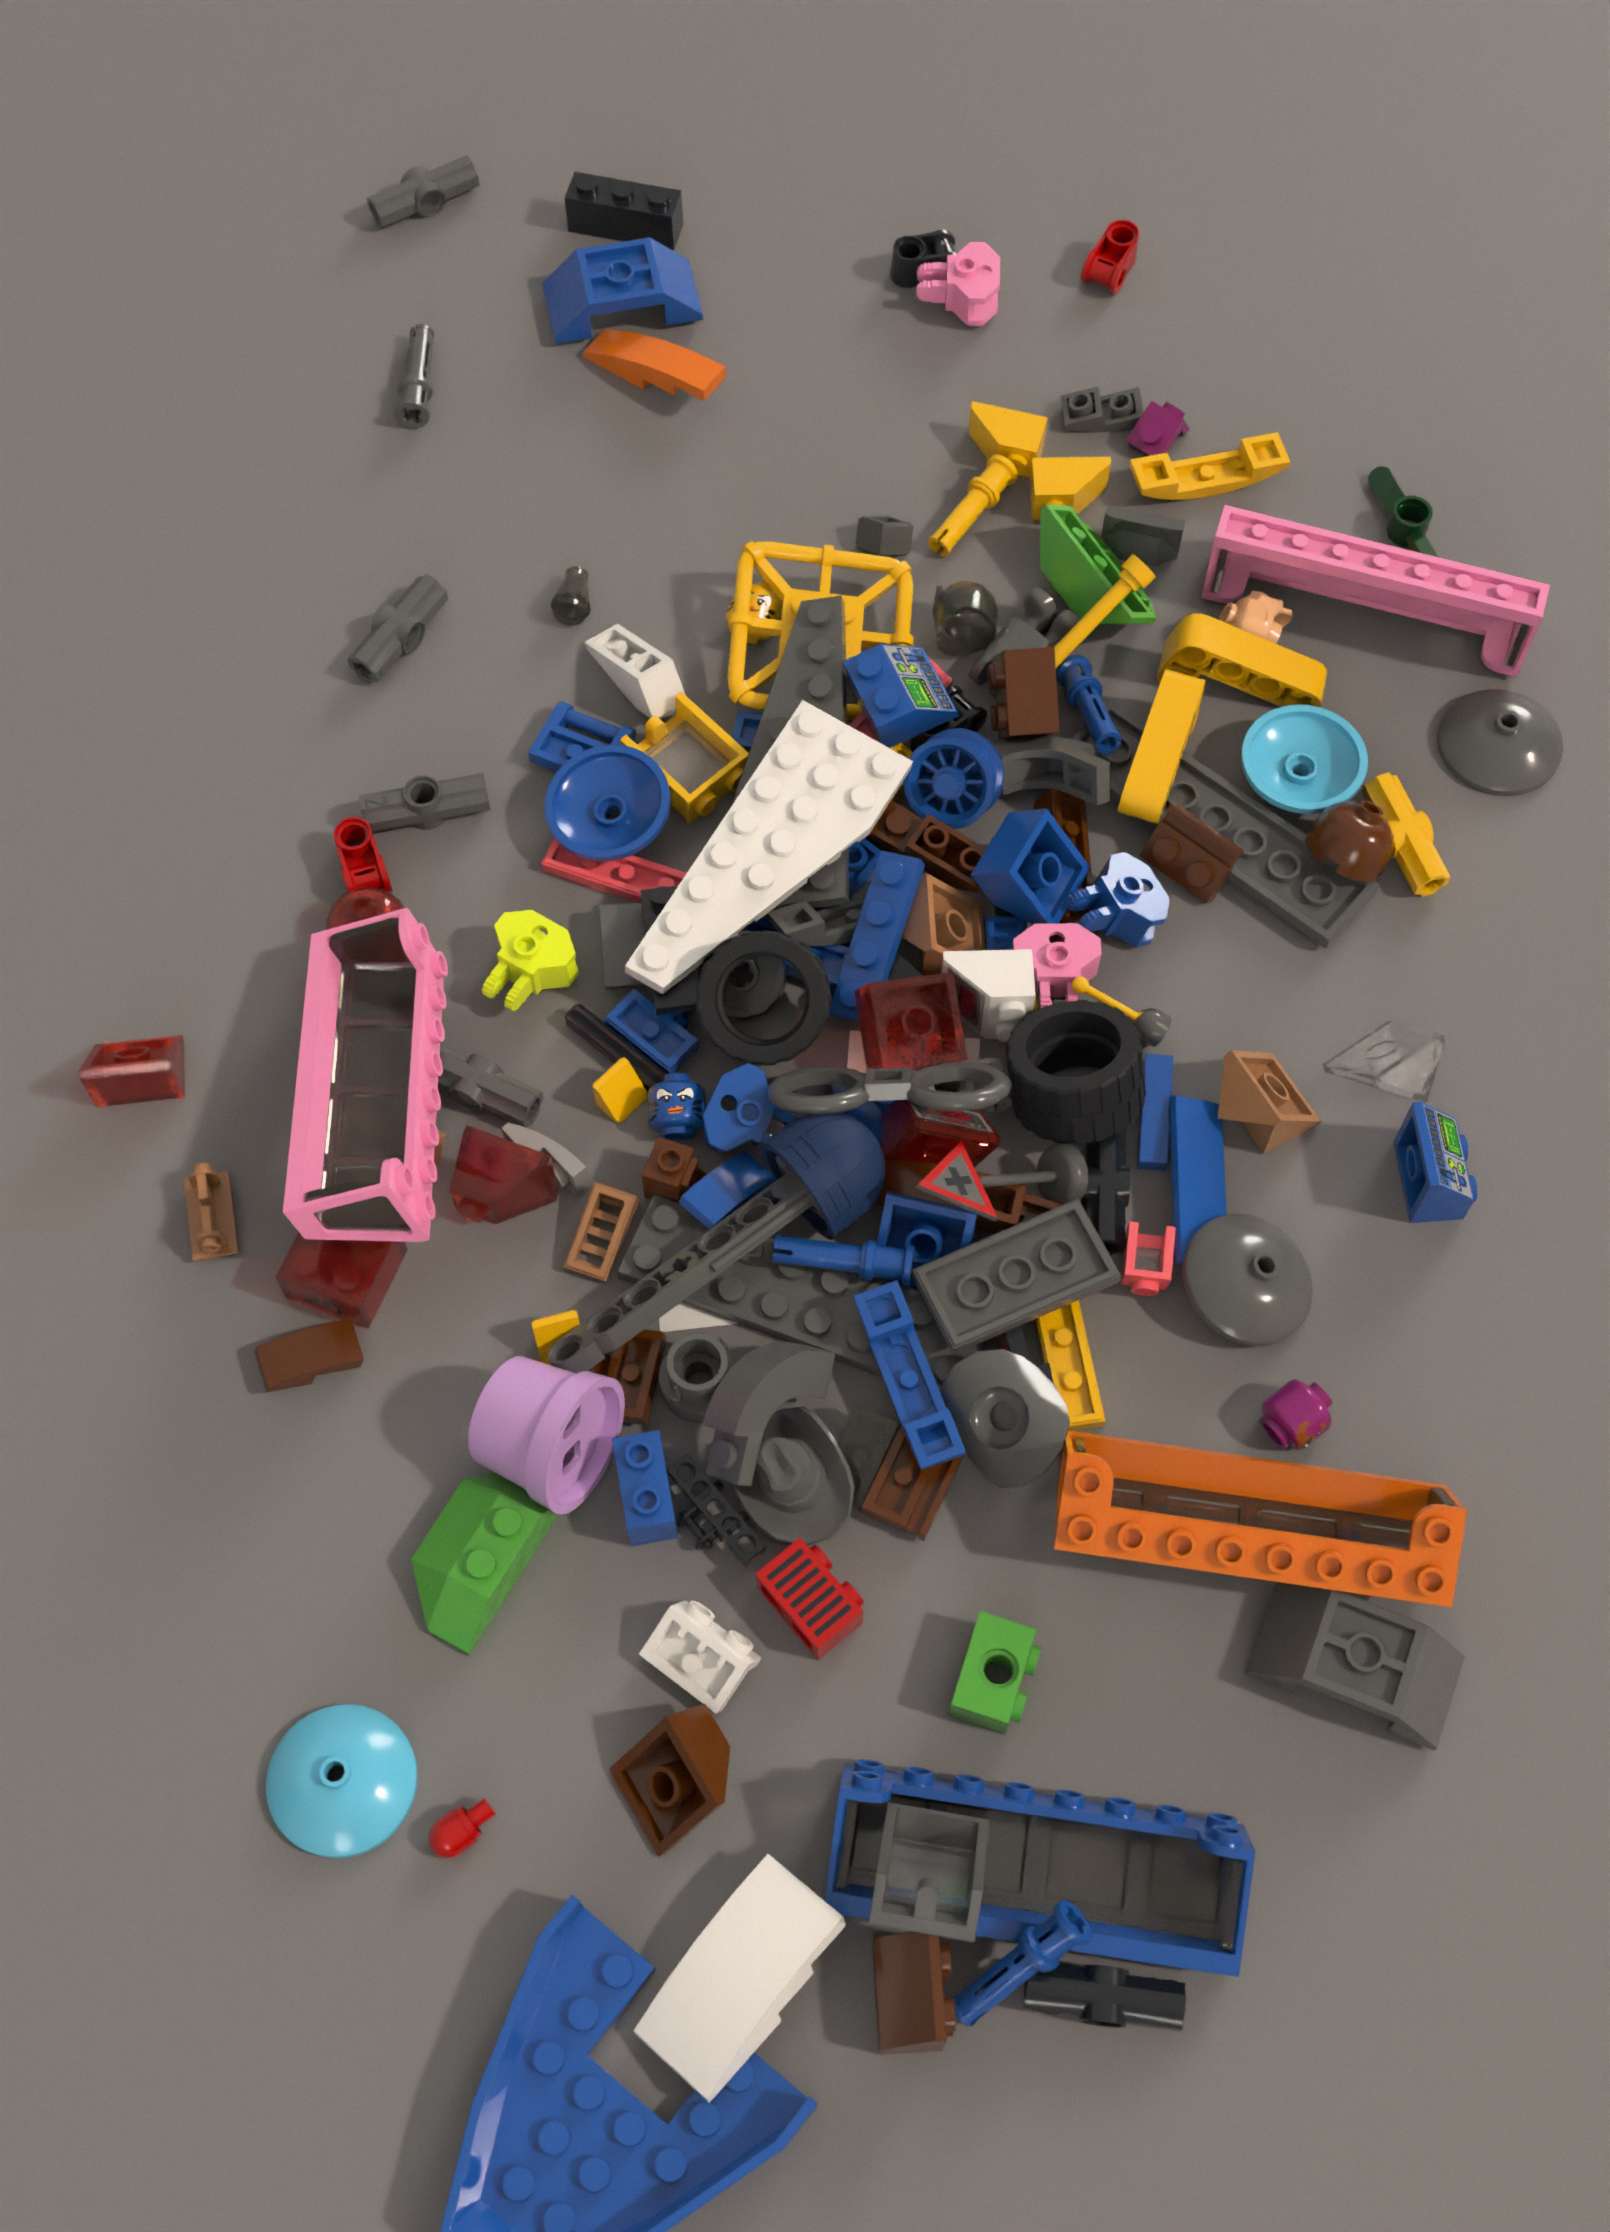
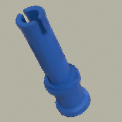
M1082 655L1068 656L1057 667L1056 678L1060 685L1066 688V699L1070 706L1080 711L1098 752L1111 754L1121 746L1119 741H1122V737L1114 726L1109 712L1101 699L1102 686L1099 680L1091 675L1092 666L1086 657ZM1077 666L1080 667L1082 673L1079 672Z
M776 1234L772 1263L859 1273V1278H863L864 1281H871L873 1277L899 1280L903 1286H910L915 1246L907 1245L905 1249L877 1246L874 1240H868V1242H863V1246Z
M1065 1899L1060 1900L1055 1904L1053 1908L1054 1913L1037 1927L1028 1926L1024 1929L1017 1947L993 1966L989 1967L986 1972L960 1993L952 1996L956 2017L964 2025L973 2026L978 2019L1003 1999L1010 1996L1013 1991L1038 1971L1043 1973L1053 1971L1059 1966V1958L1075 1945L1079 1944L1082 1946L1091 1941V1928L1076 1906Z

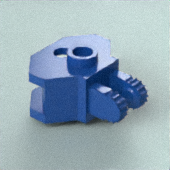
M1122 852L1109 857L1093 886L1072 892L1065 902L1070 911L1073 912L1089 909L1090 912L1085 913L1078 923L1090 932L1102 930L1105 936L1112 934L1137 948L1149 945L1153 940L1155 926L1163 924L1167 919L1170 898L1149 865L1126 852ZM1143 883L1146 884V885H1148V887L1150 888V891H1144V890H1143V889H1144Z
M747 1063L723 1074L719 1078L702 1115L704 1122L702 1131L706 1147L724 1154L747 1142L756 1146L770 1139L772 1135L765 1131L771 1119L786 1126L799 1117L783 1111L770 1103L767 1094L768 1083L765 1071ZM721 1099L731 1100L733 1111H725L721 1107Z

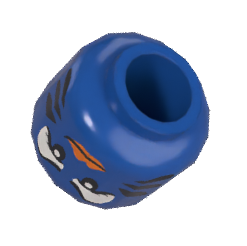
M670 1073L664 1075L663 1082L653 1085L648 1091V1124L651 1129L660 1133L661 1138L670 1141H684L695 1138V1132L701 1130L704 1126L702 1115L706 1107L705 1089L700 1084L690 1081L688 1074Z

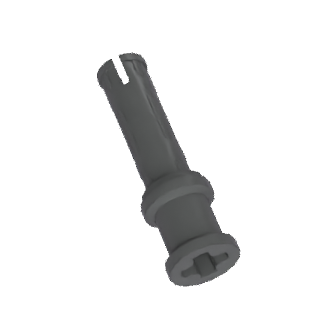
M416 324V329L411 327L406 373L398 384L400 402L395 407V418L399 423L410 428L424 426L428 423L430 417L427 401L431 399L433 389L428 376L434 331L425 324Z

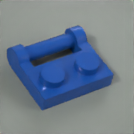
M560 701L529 750V760L531 763L557 772L564 763L578 753L593 747L608 745L566 729L568 726L610 741V745H620V739L625 735L632 741H635L636 729L622 725L620 728L574 711L573 705Z

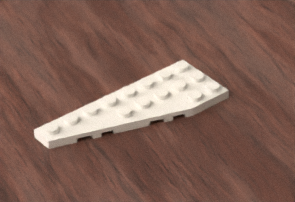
M802 700L625 965V973L664 994L699 967L703 960L719 946L738 936V932L751 922H757L806 884L808 878L826 864L829 866L837 860L841 853L856 841L859 843L868 836L908 775L913 761Z

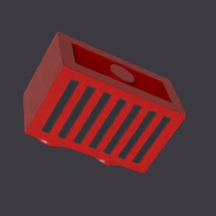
M800 1537L756 1572L755 1582L756 1588L814 1657L819 1660L863 1623V1610L861 1606L864 1604V1601L849 1582L845 1581L840 1584L829 1570L833 1566L825 1553L815 1544L809 1548Z

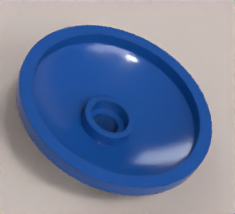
M601 745L578 753L564 763L556 772L545 796L546 820L557 842L575 856L591 861H615L629 857L644 849L663 829L671 806L670 788L660 766L646 753L624 745ZM613 813H619V814H620V815H619L617 818H615V819H612V820H608V819H607V818L609 817V815H611V814H613Z

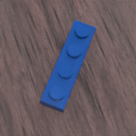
M880 851L831 1002L829 1014L833 1017L873 1027L925 867L921 859Z

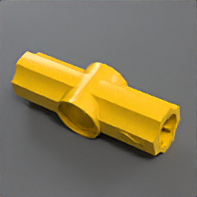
M1388 772L1376 776L1372 781L1364 785L1361 793L1365 801L1372 802L1381 808L1384 818L1389 822L1394 834V849L1390 858H1396L1414 895L1419 894L1421 897L1436 893L1440 888L1448 884L1451 877L1433 845L1434 832L1428 816L1423 811H1415L1397 775H1391Z

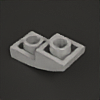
M507 1123L501 1128L505 1141V1146L502 1148L503 1152L516 1168L520 1169L524 1166L534 1177L545 1169L557 1186L563 1188L567 1185L576 1196L590 1186L587 1166L559 1143L537 1131L520 1125Z

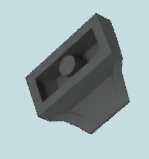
M1107 504L1101 539L1110 547L1118 559L1127 560L1134 554L1145 565L1155 567L1177 559L1185 521Z

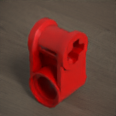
M1122 219L1111 222L1107 226L1099 242L1089 252L1081 271V281L1088 283L1091 280L1106 286L1112 294L1119 292L1126 276L1136 261L1139 240V228L1136 224Z
M348 817L341 820L336 825L333 833L342 863L341 871L351 903L358 902L360 896L377 891L393 892L383 857L379 855L368 822L358 817ZM357 841H361V842H362V843H361L360 845H358V846H352V847L349 846L351 843H354V842H357Z

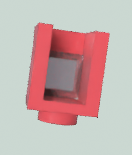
M1129 1222L1126 1230L1121 1285L1131 1286V1292L1136 1295L1156 1296L1159 1290H1167L1171 1282L1176 1227L1166 1226L1162 1236L1139 1234V1222Z

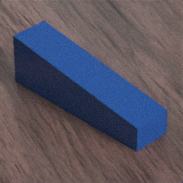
M1146 1053L1143 1061L1146 1096L1144 1097L1145 1104L1143 1109L1139 1113L1137 1169L1165 1171L1168 1161L1169 1100L1172 1089L1173 1056Z

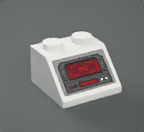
M1032 949L944 951L939 992L946 999L941 1004L983 1038L1007 1042L1014 1027L1019 1025L1028 1014L1033 1013L1036 993Z

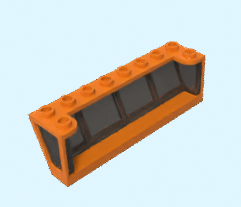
M1068 1430L1063 1451L1061 1452L1058 1471L1054 1549L1452 1608L1467 1509L1446 1484Z

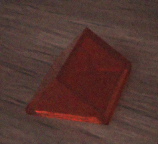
M183 1035L95 1044L79 1069L80 1080L95 1106L104 1107L185 1098Z

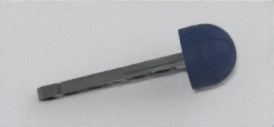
M845 1113L805 1115L784 1126L781 1131L776 1132L770 1139L761 1143L762 1155L776 1181L591 1315L582 1327L576 1326L557 1340L548 1350L547 1359L552 1366L574 1373L590 1370L605 1359L604 1354L617 1350L800 1214L823 1237L829 1240L835 1238L839 1232H843L850 1224L858 1221L873 1206L881 1193L885 1179V1160L876 1137L862 1122Z

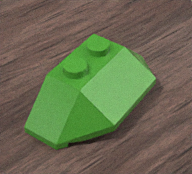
M1045 504L1040 510V569L1048 578L1051 589L1063 598L1071 612L1082 619L1120 579L1118 574L1123 570L1121 568L1122 563L1101 537L1089 525L1080 520L1079 514L1072 506ZM1140 587L1136 592L1131 590L1099 625L1153 624L1157 616L1154 613L1151 600Z
M496 1473L463 1478L411 1558L428 1632L470 1656L559 1514L533 1501L527 1494L526 1489Z

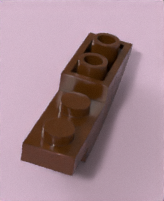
M891 800L870 834L866 836V840L879 850L919 858L925 864L924 871L927 874L952 887L978 893L980 887L971 877V874L986 848L932 815L928 814L925 819H922Z
M904 1160L885 1161L884 1184L875 1204L884 1206L886 1194L889 1191L959 1207L915 1188L938 1164ZM976 1171L978 1176H991V1174ZM1026 1184L985 1187L984 1189L998 1219L993 1221L977 1214L975 1228L996 1234L1062 1205L1025 1193Z

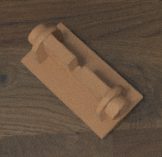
M208 1163L196 1164L193 1166V1172L189 1175V1178L183 1179L192 1260L196 1262L237 1254L239 1249L229 1171L216 1173Z

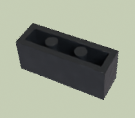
M574 172L564 198L568 232L623 242L652 238L674 251L683 227L681 190Z

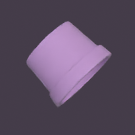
M523 1356L513 1357L504 1362L495 1371L480 1394L469 1427V1453L476 1463L526 1489L527 1494L533 1501L556 1514H567L575 1510L588 1498L601 1480L614 1454L612 1438L620 1437L624 1419L625 1398L623 1388L618 1380L589 1371L574 1373Z

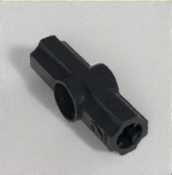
M1126 1127L1120 1133L1111 1135L1105 1140L1092 1141L1085 1144L1088 1185L1086 1193L1081 1199V1204L1085 1205V1212L1110 1256L1124 1252L1126 1242L1125 1207L1127 1208L1129 1203L1131 1180L1130 1167H1126Z
M1059 1965L1050 1972L1043 1973L1038 1971L1025 1982L1023 2010L1050 2015L1079 2017V2022L1102 2027L1124 2028L1126 2024L1181 2031L1186 2004L1185 1983L1177 1982L1176 1980L1155 1979V1977L1129 1975L1130 1972L1128 1970L1112 1966L1084 1965L1083 1969Z

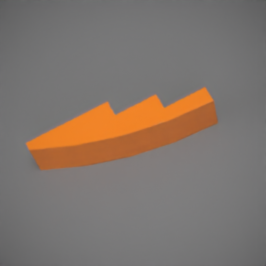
M605 328L583 351L585 359L644 390L651 383L673 396L681 389L705 401L726 378V366L663 339L631 331Z

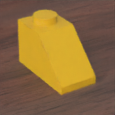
M972 401L968 434L987 459L994 454L1002 455L1015 465L1019 476L1030 478L1032 458L1041 457L1045 444L1048 417Z
M1111 457L1032 458L1029 480L1032 521H1040V510L1045 504L1072 506L1077 513H1080L1107 489Z

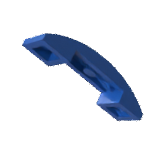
M896 1280L854 1295L853 1299L880 1375L920 1470L922 1471L965 1455L966 1450L949 1408L946 1409L914 1329V1320L898 1281Z

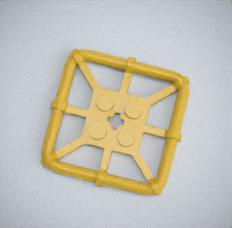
M749 541L742 546V553L737 564L733 613H730L728 618V627L732 629L727 675L730 691L729 698L735 705L740 703L753 709H765L769 694L755 691L776 676L801 601L839 596V594L830 593L832 566L888 574L858 597L841 595L845 602L846 660L860 654L861 647L873 648L879 644L913 646L914 637L910 634L913 599L911 566L906 561L900 562L897 559L886 556L834 550V545L824 544L823 548L771 541L756 543ZM766 558L820 564L818 592L792 589ZM753 568L782 600L780 620L758 618L749 614ZM897 585L894 633L885 634L862 631L864 609ZM748 633L779 636L777 658L751 678L744 681ZM847 703V720L853 721L862 710L859 705Z

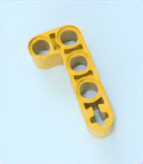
M1201 613L1185 616L1166 638L1157 672L1159 683L1165 669L1196 678L1202 674L1280 707L1299 704L1321 707L1327 677V668L1319 661Z
M1165 669L1122 792L1118 813L1159 824L1188 737L1191 736L1198 717L1206 680Z

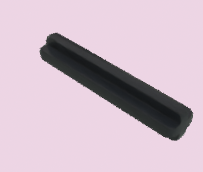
M575 1004L566 1013V1025L614 1064L620 1058L625 1057L647 1091L653 1085L663 1082V1076L668 1073L585 1006Z

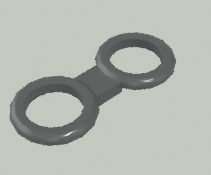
M957 1062L938 1064L922 1068L912 1073V1067L867 1069L866 1074L845 1067L820 1066L790 1071L775 1078L768 1086L767 1094L772 1105L783 1111L800 1115L837 1114L853 1110L868 1101L908 1100L922 1108L936 1111L959 1112L989 1107L1002 1101L1008 1096L1012 1083L1005 1072L995 1067L978 1063ZM954 1081L976 1082L986 1085L983 1088L965 1092H941L928 1088L932 1085ZM816 1085H838L850 1088L845 1092L823 1096H807L792 1093L797 1089Z

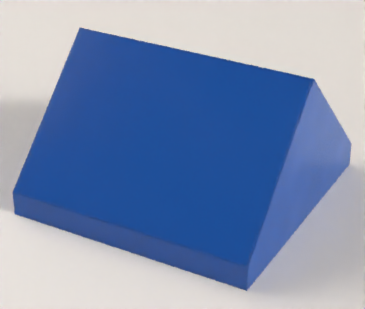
M887 1191L877 1246L905 1249L907 1245L915 1246L913 1270L971 1245L974 1239L977 1214L964 1208ZM911 1272L910 1286L907 1287L918 1289Z

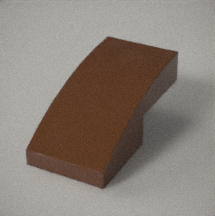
M351 1318L291 1333L262 1344L255 1349L266 1392L309 1385L313 1383L317 1375L360 1368L364 1360Z

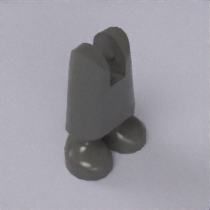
M1039 587L1032 588L1024 596L1025 620L1013 617L978 657L969 670L968 677L977 685L984 684L988 681V664H993L994 656L1004 650L1055 647L1081 619L1070 610H1063L1057 616L1056 605L1051 596ZM989 689V694L996 698V689Z

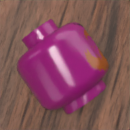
M1293 1379L1263 1402L1262 1412L1264 1417L1260 1420V1423L1269 1437L1280 1448L1286 1449L1289 1446L1295 1450H1302L1331 1427L1332 1419L1328 1407L1332 1405V1401L1317 1383L1313 1382L1308 1386L1304 1382Z

